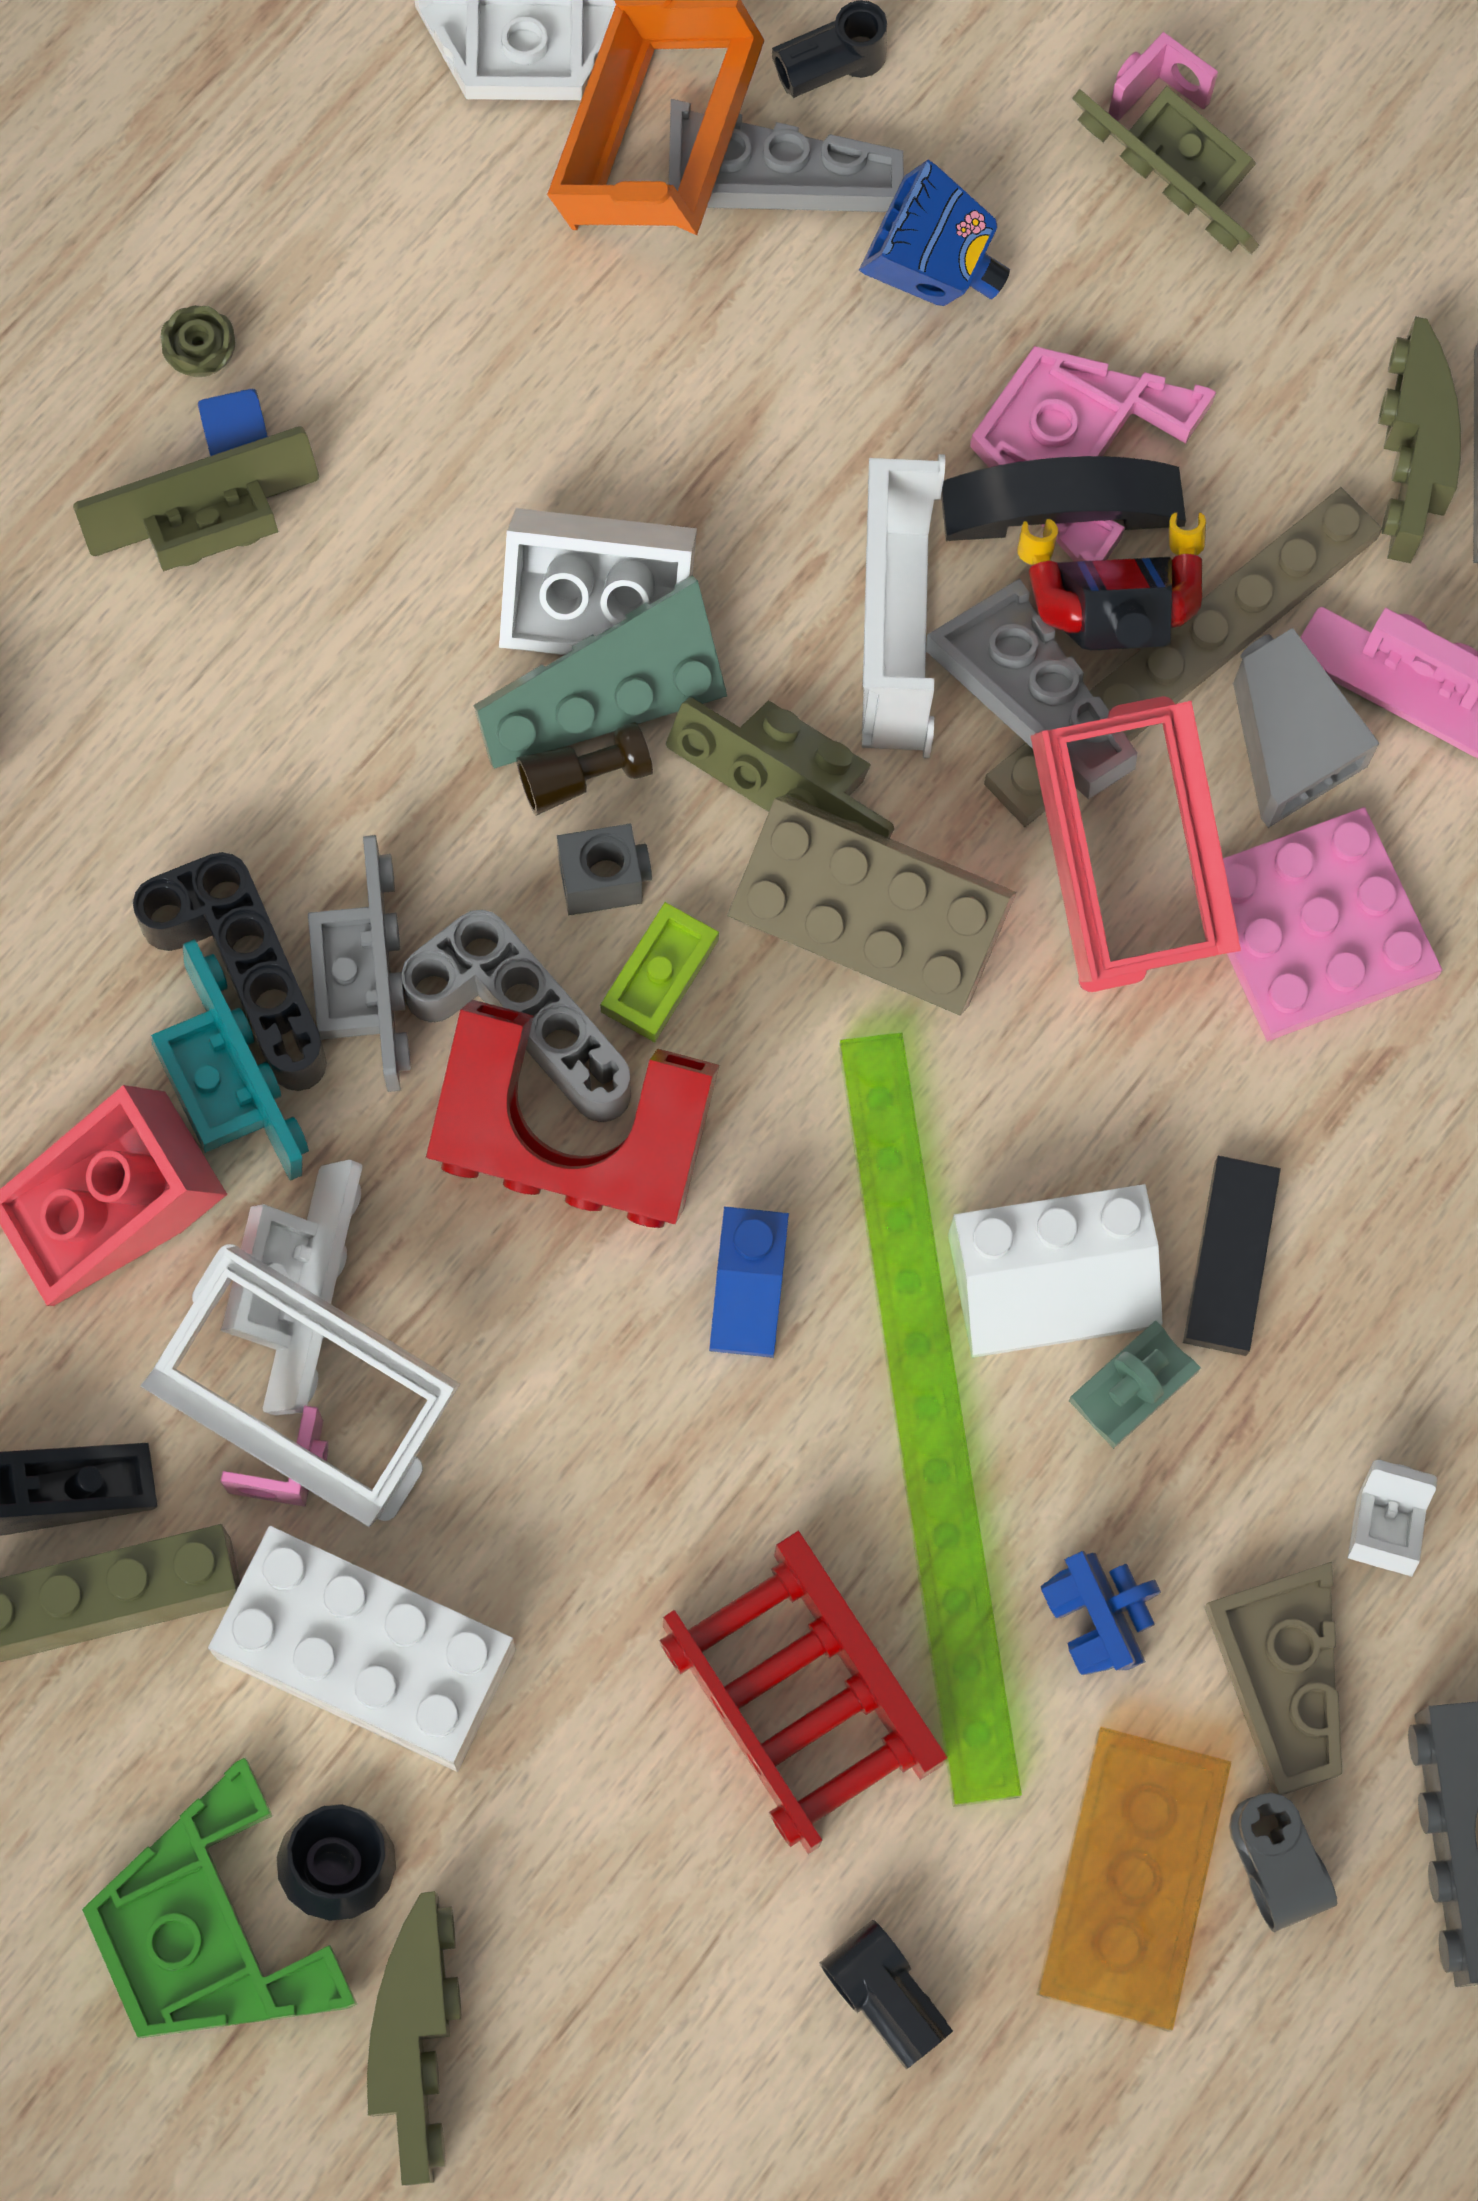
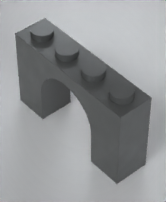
M1478 1701L1428 1706L1415 1714L1416 1724L1410 1725L1408 1729L1411 1759L1415 1766L1422 1765L1426 1792L1420 1793L1418 1797L1420 1823L1425 1834L1432 1833L1436 1861L1429 1862V1886L1434 1902L1443 1903L1446 1930L1439 1932L1440 1959L1446 1973L1453 1972L1455 1987L1478 1985V1847L1475 1833L1478 1813Z

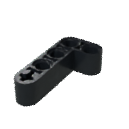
M214 853L152 877L142 883L135 892L133 908L141 931L149 944L160 950L172 951L183 948L184 943L193 939L198 942L212 936L263 1056L271 1067L278 1084L288 1090L301 1091L310 1089L319 1083L325 1074L327 1065L319 1032L248 868L243 861L230 853ZM228 881L239 885L238 890L230 897L220 899L210 895L212 889L219 883ZM173 905L180 908L177 916L170 921L161 923L151 920L153 913L162 906ZM253 935L263 939L259 948L253 952L239 953L233 950L237 940L244 936ZM268 990H281L287 994L283 1003L277 1007L267 1009L256 1005L260 995ZM292 1030L299 1051L304 1055V1058L297 1062H293L287 1054L281 1036Z

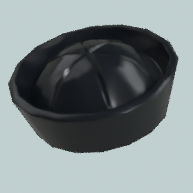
M343 1804L322 1806L300 1817L284 1835L276 1857L278 1881L289 1901L307 1915L328 1921L352 1919L374 1908L390 1889L396 1870L394 1844L384 1826L367 1812Z

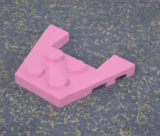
M1034 346L972 434L970 447L988 467L1047 458L1103 456L1131 414L1139 416L1186 444L1212 406L1216 392L1208 387L1196 384L1193 390L1165 384L1166 377L1145 372L1140 378L1107 370V363ZM1113 520L1056 524L1058 527L1056 542L1074 562L1107 560L1121 540L1125 527Z

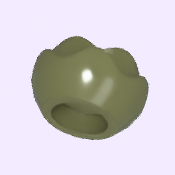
M195 305L181 308L171 316L170 320L164 323L161 329L164 358L176 371L188 376L206 377L215 374L229 362L235 350V336L232 323L228 317L219 314L209 306ZM196 341L204 342L202 345L199 346L193 345Z

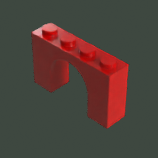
M473 999L460 1009L426 1158L442 1162L441 1169L455 1176L477 1178L480 1172L503 1178V1186L515 1192L537 1195L540 1194L541 1189L566 1195L565 1202L582 1210L601 1211L604 1205L628 1212L627 1219L642 1226L662 1228L665 1222L676 1225L684 1210L720 1065L657 1049L649 1059L635 1120L629 1136L616 1147L600 1154L589 1156L570 1155L557 1151L543 1143L531 1131L520 1110L518 1081L534 1016Z

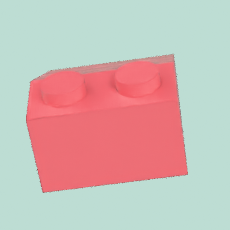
M123 1085L0 1189V1225L46 1305L55 1306L182 1233L228 1194L165 1091Z

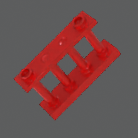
M798 1530L776 1544L774 1557L779 1564L771 1568L773 1576L689 1630H687L676 1611L673 1610L663 1617V1628L668 1635L660 1639L659 1642L668 1659L680 1675L689 1669L691 1670L771 1795L777 1807L771 1810L769 1815L783 1839L790 1847L800 1841L806 1852L810 1854L819 1848L823 1841L814 1828V1823L898 1768L903 1773L912 1768L918 1778L922 1780L943 1766L948 1757ZM788 1598L793 1603L802 1598L815 1618L814 1621L808 1624L810 1631L726 1686H723L703 1655V1652ZM825 1654L830 1659L838 1654L852 1675L844 1681L847 1688L760 1744L739 1709ZM875 1710L889 1734L881 1738L884 1745L797 1801L776 1769V1766L858 1712L862 1711L865 1715H868Z

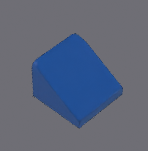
M255 389L206 398L197 403L210 456L268 437Z

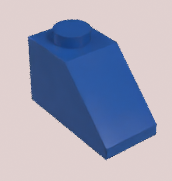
M724 1206L709 1351L774 1358L789 1213Z

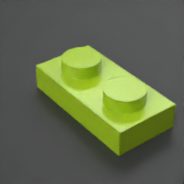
M664 902L601 1002V1013L647 1039L656 1042L719 941V932Z

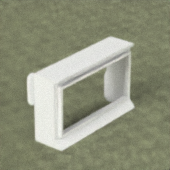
M939 454L937 461L869 458L862 748L923 750V758H930L934 736V716L929 715L934 694V678H925L928 534L934 500L941 499L945 474V454Z
M233 1244L222 1246L193 1291V1305L157 1364L140 1387L366 1526L370 1527L377 1519L382 1521L391 1520L396 1516L420 1477L423 1465L417 1454L460 1383L246 1253L238 1246ZM232 1280L427 1399V1402L373 1490L177 1370V1367Z

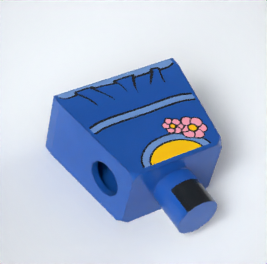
M926 160L904 176L858 270L871 278L939 306H945L964 295L969 286L987 298L993 299L1003 288L1010 273L1008 267L986 254L988 246L998 228L996 219L930 160Z

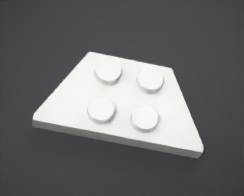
M415 0V7L465 98L491 100H581L616 6L614 0Z

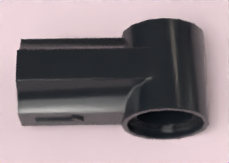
M858 0L850 2L841 8L835 21L773 47L772 59L779 80L786 93L791 94L795 98L845 75L863 78L878 72L886 59L887 19L885 13L878 5L870 1ZM861 36L867 37L870 40L857 42L852 40V38Z
M875 1920L870 1921L819 1962L824 1973L855 2012H863L905 2069L911 2067L953 2032L931 1999L921 1990L908 1973L911 1967L904 1955Z

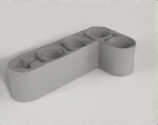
M474 910L460 916L411 954L405 961L401 976L406 1004L411 1013L420 1020L427 1022L443 1021L454 1015L477 996L485 1003L533 1015L526 1051L580 1113L590 1120L607 1122L620 1117L628 1108L631 1098L629 1066L625 1059L506 923L493 912ZM480 938L492 940L497 944L493 952L486 956L471 955L465 950L470 942ZM430 976L441 977L448 982L443 991L433 995L420 993L416 986L422 979ZM516 984L531 985L537 990V994L526 1002H514L505 996L507 990ZM560 1029L569 1030L578 1037V1040L572 1046L565 1049L553 1048L545 1042V1038L551 1032ZM588 1059L590 1072L600 1083L606 1084L613 1080V1091L608 1093L602 1087L591 1091L590 1073L584 1066Z

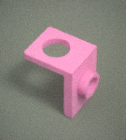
M1163 32L1142 55L1134 52L1122 65L1116 78L1108 113L1119 121L1158 78L1162 79L1200 108L1205 109L1210 103L1218 71ZM1177 63L1189 67L1197 76L1200 86L1188 82L1179 72Z
M304 1406L296 1443L327 1462L328 1441L320 1440L323 1426L322 1416L317 1407ZM226 1471L222 1472L221 1483L229 1494L306 1506L309 1490L290 1478L288 1482Z

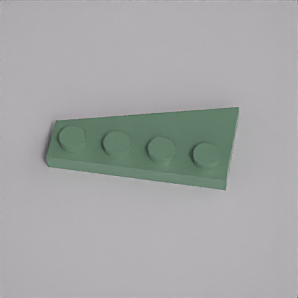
M693 575L676 584L674 586L675 590L650 605L646 602L626 614L625 620L596 637L592 634L572 646L573 650L556 661L547 666H538L474 704L488 758L493 768L514 763L517 757L556 750L614 732L618 728L633 722L640 724L678 712L681 704L690 697L702 704L727 697L698 580Z

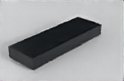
M1217 1156L1214 1162L1183 1343L1247 1356L1250 1352L1281 1168Z

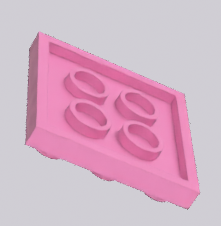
M1365 807L1223 858L1241 951L1227 953L1267 1042L1437 979L1442 972L1438 959Z

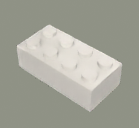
M270 1525L208 1646V1649L217 1660L456 1772L459 1771L516 1651L512 1637Z

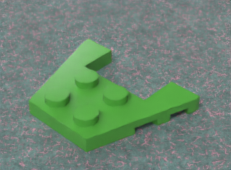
M246 1758L235 1762L224 1773L225 1776L201 1799L198 1798L192 1803L169 1830L151 1847L145 1848L82 1909L138 2038L344 2010L357 2005L330 1945L267 1977L263 1975L209 1853V1847L273 1816Z

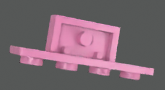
M1324 607L1316 610L1300 638L1333 682L1478 759V651L1466 644L1452 643L1429 631L1427 626L1416 617L1408 614H1397L1386 607L1372 632L1361 628Z

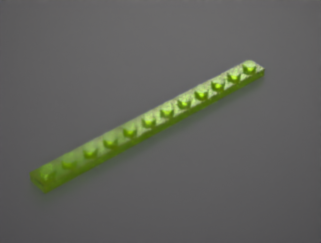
M903 1033L843 1039L839 1042V1054L944 1751L948 1757L946 1764L953 1807L1018 1799L1022 1796Z

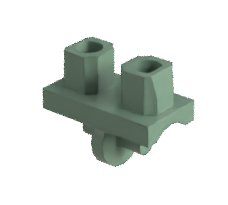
M1155 1320L1070 1397L1069 1402L1114 1449L1194 1377L1201 1367L1173 1342L1165 1329Z

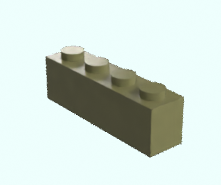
M218 1524L0 1578V1662L229 1606L240 1585L231 1537L223 1525Z

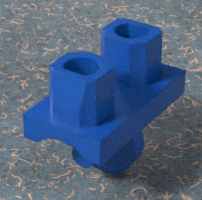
M1081 1551L1064 1559L1068 1568L1060 1571L1041 1585V1590L1055 1618L1061 1619L1087 1607L1094 1622L1095 1630L1067 1643L1081 1675H1089L1115 1668V1670H1130L1145 1663L1146 1661L1123 1612H1128L1137 1633L1154 1626L1155 1623L1145 1602L1161 1593L1156 1580L1137 1585L1128 1565H1121L1109 1571L1119 1592L1115 1596L1096 1553L1086 1555L1085 1551Z

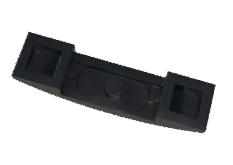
M1080 456L1047 458L998 465L944 480L941 493L946 541L1006 538L1009 526H1022L1024 521H1027L1028 525L1045 524L1046 519L1053 520L1055 524L1124 519L1125 530L1169 528L1170 517L1173 513L1177 512V526L1184 527L1186 523L1179 467L1144 459Z

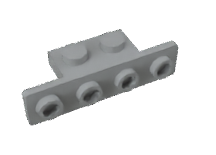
M376 835L363 836L369 907L308 913L316 1021L321 1040L380 1034L384 1078L387 1091L392 1092L401 1091L399 1071L411 1070L407 1032L396 1033L394 1011L405 1010V995L401 972L390 973L389 951L400 950L397 913L385 914L383 895L384 892H395L391 854L380 855Z

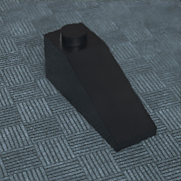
M149 1443L0 1452V1536L149 1511L158 1507Z

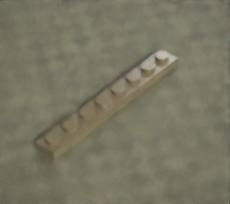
M1340 487L1204 597L1201 608L1194 617L1181 627L1171 628L1170 645L1141 648L1093 687L1090 693L1093 697H1100L1109 711L1117 705L1161 696L1169 697L1177 704L1375 542L1381 533L1382 527ZM1147 727L1123 732L1128 740L1132 741ZM1024 743L986 774L984 785L1026 827L1045 812L1033 748Z

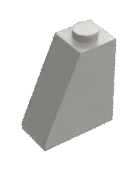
M1293 628L1275 639L1268 634L1250 644L1241 654L1242 661L1233 682L1260 816L1268 828L1367 768L1379 745L1378 740Z

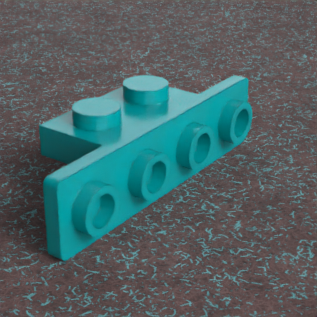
M195 939L184 943V966L206 1012L152 1034V1046L204 1153L264 1128L289 1180L296 1179L302 1176V1154L309 1152L301 1127L294 1117L284 1120L275 1102V1099L281 1097L276 1077L267 1062L257 1065L248 1045L255 1042L254 1036L241 1008L230 1011L221 992L228 989V985L217 958L214 954L204 957Z

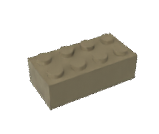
M789 795L775 798L727 916L961 1016L969 1007L1017 892Z

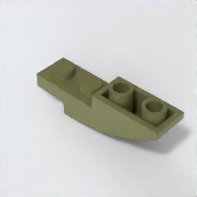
M1415 316L1407 338L1396 337L1388 372L1398 374L1395 390L1386 389L1378 419V424L1388 426L1384 449L1398 452L1394 463L1392 481L1401 483L1399 498H1390L1382 525V534L1391 536L1387 559L1410 564L1423 538L1427 514L1432 513L1444 516L1457 489L1461 460V426L1458 400L1451 371L1441 344L1428 319Z
M435 1891L423 1892L419 1895L400 1930L389 1956L377 1995L370 2033L367 2068L368 2116L376 2117L396 2114L402 2186L434 2183L433 2168L445 2166L442 2123H429L427 2095L439 2094L440 2092L436 2051L424 2052L423 2039L450 2037L449 2020L461 2019V2000L458 1977H445L443 1950L456 1948L452 1906L440 1908L439 1896Z

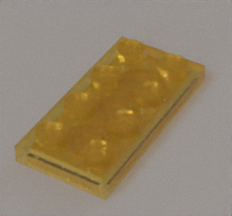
M1100 1727L1097 1730L1036 1996L1164 2031H1173L1231 1761L1105 1727Z

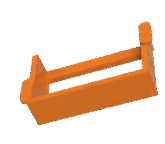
M614 0L616 6L547 195L572 230H578L579 225L677 226L697 235L765 40L741 0ZM727 48L678 191L674 185H667L663 181H622L615 185H606L654 49Z

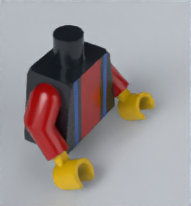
M1177 512L1171 515L1169 520V548L1177 555L1173 559L1171 557L1054 562L1051 561L1058 535V527L1051 519H1046L1043 538L1032 535L1028 530L1027 521L1023 522L1017 554L1021 560L1033 565L1029 569V576L1038 613L1044 623L1067 633L1082 649L1111 650L1168 646L1171 644V628L1181 627L1194 617L1201 608L1202 558L1197 555L1204 550L1206 539V519L1201 512L1198 513V526L1193 530L1179 528L1177 526Z

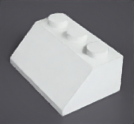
M516 508L509 524L506 538L499 648L566 655L573 650L572 646L592 634L595 637L625 620L626 614L648 602L650 605L675 590L674 586L693 575L697 528Z
M1146 1184L954 1214L948 1232V1239L972 1358L1142 1331L1155 1320L1161 1326L1163 1325L1159 1246Z

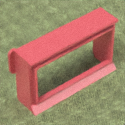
M1161 696L1121 704L1113 707L1106 719L1045 730L1031 735L1080 987L1087 992H1096L1142 981L1146 975V970L1241 951L1192 701L1175 704L1169 697ZM1163 724L1206 941L1110 961L1067 743Z

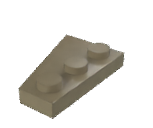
M1332 1562L1208 1602L1204 1606L1272 1792L1275 1794L1285 1795L1342 1774L1339 1695L1335 1687L1334 1666L1336 1632L1335 1621H1332L1331 1587L1333 1586Z

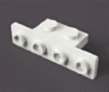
M349 1159L320 1167L307 1220L265 1204L250 1207L241 1249L331 1304L336 1279L341 1274L347 1259L345 1241L350 1219L361 1199L359 1180L362 1164ZM233 1281L221 1331L276 1350L263 1404V1412L275 1416L303 1413L304 1406L308 1405L318 1385L316 1366L322 1340L325 1337Z

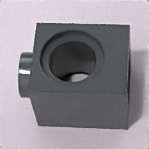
M631 823L557 835L558 860L568 916L642 904V882L652 880V871L647 844L635 845ZM604 860L613 861L622 868L616 875L611 877H600L590 870L595 863Z

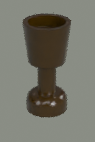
M633 722L618 728L613 736L614 745L579 757L572 747L517 757L516 762L521 783L535 816L586 793L587 779L620 768L623 769L627 777L632 779L653 774L649 750L638 724Z

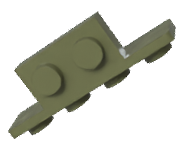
M1168 86L1163 89L1130 130H1127L1082 90L1079 89L1072 99L1084 111L1077 120L1103 143L1111 134L1126 147L1120 157L1145 179L1154 171L1169 184L1162 193L1179 209L1189 216L1196 207L1211 220V223L1205 230L1230 252L1239 244L1252 255L1259 244L1244 228L1219 208L1256 165L1252 157Z
M298 426L74 503L73 508L88 550L92 556H99L149 538L164 572L179 566L193 565L202 558L237 546H248L257 542L260 538L278 533L273 512L266 498L315 482L319 479V473L305 429Z
M690 697L681 704L666 741L667 748L768 812L775 798L789 795L885 837H891L894 825L890 821L850 797L863 783L871 764L852 753L842 743L831 740L801 721L791 711L782 709L769 700L741 727H738L694 698Z

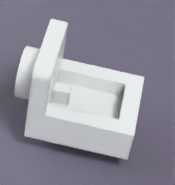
M1382 1460L1373 1461L1356 1499L1348 1559L1412 1577L1420 1562L1426 1510L1436 1491L1437 1477L1414 1470L1405 1465L1393 1464Z

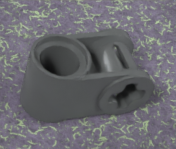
M1265 1793L1247 1798L1238 1804L1231 1814L1230 1834L1247 1872L1255 1902L1268 1927L1273 1932H1276L1337 1906V1896L1324 1863L1316 1853L1299 1811L1293 1802L1280 1794ZM1259 1812L1263 1816L1274 1814L1278 1820L1279 1827L1274 1828L1270 1832L1271 1839L1267 1835L1256 1837L1252 1831L1251 1824L1256 1823L1260 1819Z

